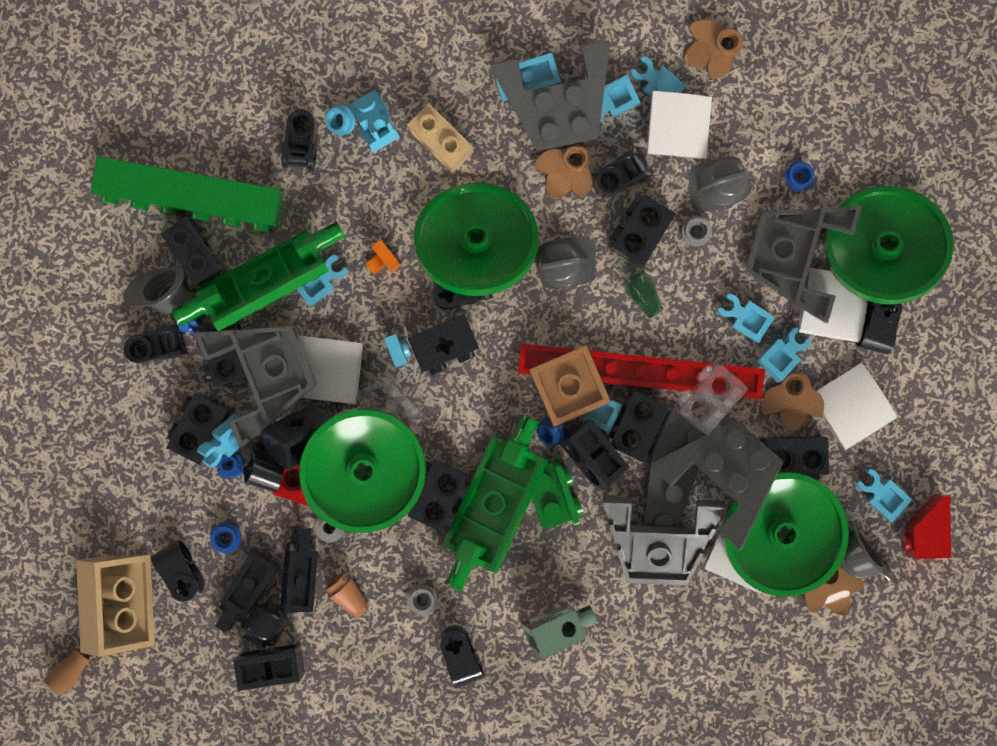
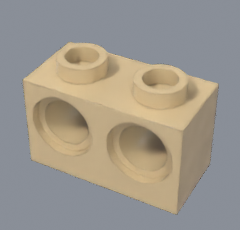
M429 103L407 124L409 132L452 174L473 153V146Z

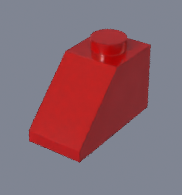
M934 494L905 524V533L901 534L900 541L903 551H906L907 556L913 559L952 558L950 496Z

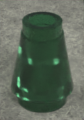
M645 271L633 275L623 283L626 288L625 293L648 318H652L663 311L664 308L661 305L651 276L646 275Z

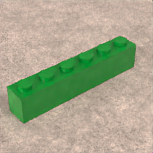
M98 156L96 157L90 193L100 197L99 202L118 206L120 200L130 202V208L148 211L149 206L159 207L162 214L178 217L179 211L191 213L190 219L209 222V217L221 219L220 224L231 227H239L240 222L251 224V230L269 233L270 228L278 229L285 194L280 189Z

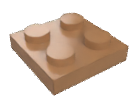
M587 345L529 369L553 427L611 403Z

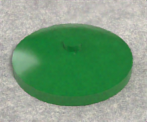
M488 183L461 184L439 193L423 208L415 225V251L424 272L442 288L468 296L490 295L516 284L533 265L538 250L537 222L528 205L513 192Z
M878 186L852 195L838 207L862 206L854 235L827 229L825 237V255L828 266L837 281L852 294L879 304L906 303L930 292L944 277L953 255V234L943 212L924 195L898 186Z
M373 408L345 410L323 421L306 441L299 463L302 492L311 509L329 525L353 533L379 531L401 520L416 504L424 486L426 473L422 448L410 428L394 415Z
M779 471L758 513L756 522L749 532L743 549L739 551L723 535L722 539L728 561L746 583L769 595L791 597L806 594L817 589L834 575L846 554L849 529L844 509L828 487L814 478L801 473ZM733 499L728 506L723 524L740 507Z

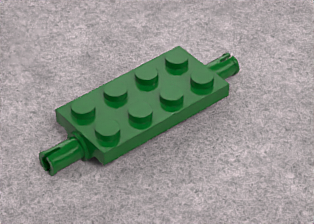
M337 220L313 234L305 230L199 287V292L195 293L196 297L176 308H172V314L179 326L182 327L184 324L205 313L210 316L217 331H220L329 272L320 255L322 254L321 250L345 239L346 236Z
M523 414L520 416L521 418L511 439L505 440L499 436L492 435L442 545L455 554L454 558L456 560L445 584L447 586L452 585V588L462 592L464 590V585L472 568L477 567V565L493 573H498L549 460L529 451L528 445L540 422Z

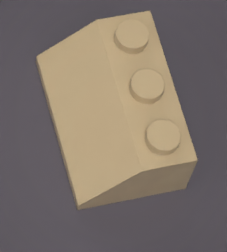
M150 554L102 556L76 560L80 653L101 657L155 646Z

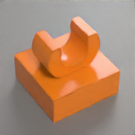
M381 239L371 246L377 255L365 264L374 275L385 266L392 273L402 266Z

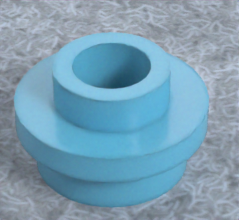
M335 105L326 114V125L336 135H347L354 129L355 115L347 105Z

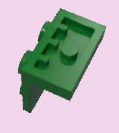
M558 460L547 464L532 497L542 530L572 521L574 526L580 524L578 516L584 515L579 498L576 494L571 495L568 487L574 485L567 465L561 466Z

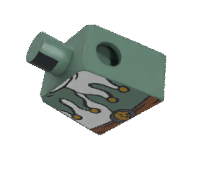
M564 605L524 621L521 625L532 652L541 659H545L584 640L586 635L583 628L596 623L597 620L590 605L577 611L568 605ZM566 623V628L562 631V626Z

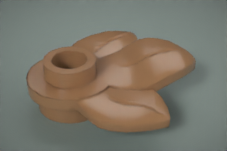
M706 19L690 24L689 29L696 42L687 50L684 61L693 67H707L710 79L725 76L732 67L733 58L742 50L743 39L741 34L733 28H722L714 20ZM729 39L732 42V48L725 49L722 46V40Z
M580 144L569 145L564 150L549 149L540 155L534 164L535 169L548 174L546 191L549 198L562 197L571 190L580 198H584L592 187L593 178L588 169L591 163V156L589 151ZM572 155L580 156L581 163L579 165L570 163Z
M799 371L790 372L780 382V385L768 389L762 401V413H780L783 424L790 432L798 430L806 421L808 414L822 417L824 412V400L821 394L811 388V381L808 376ZM793 381L801 383L802 388L799 392L791 391L790 384Z
M840 565L827 582L817 589L804 594L805 604L812 613L819 610L825 604L831 611L845 616L850 605V593L863 590L864 584L861 578L849 575Z

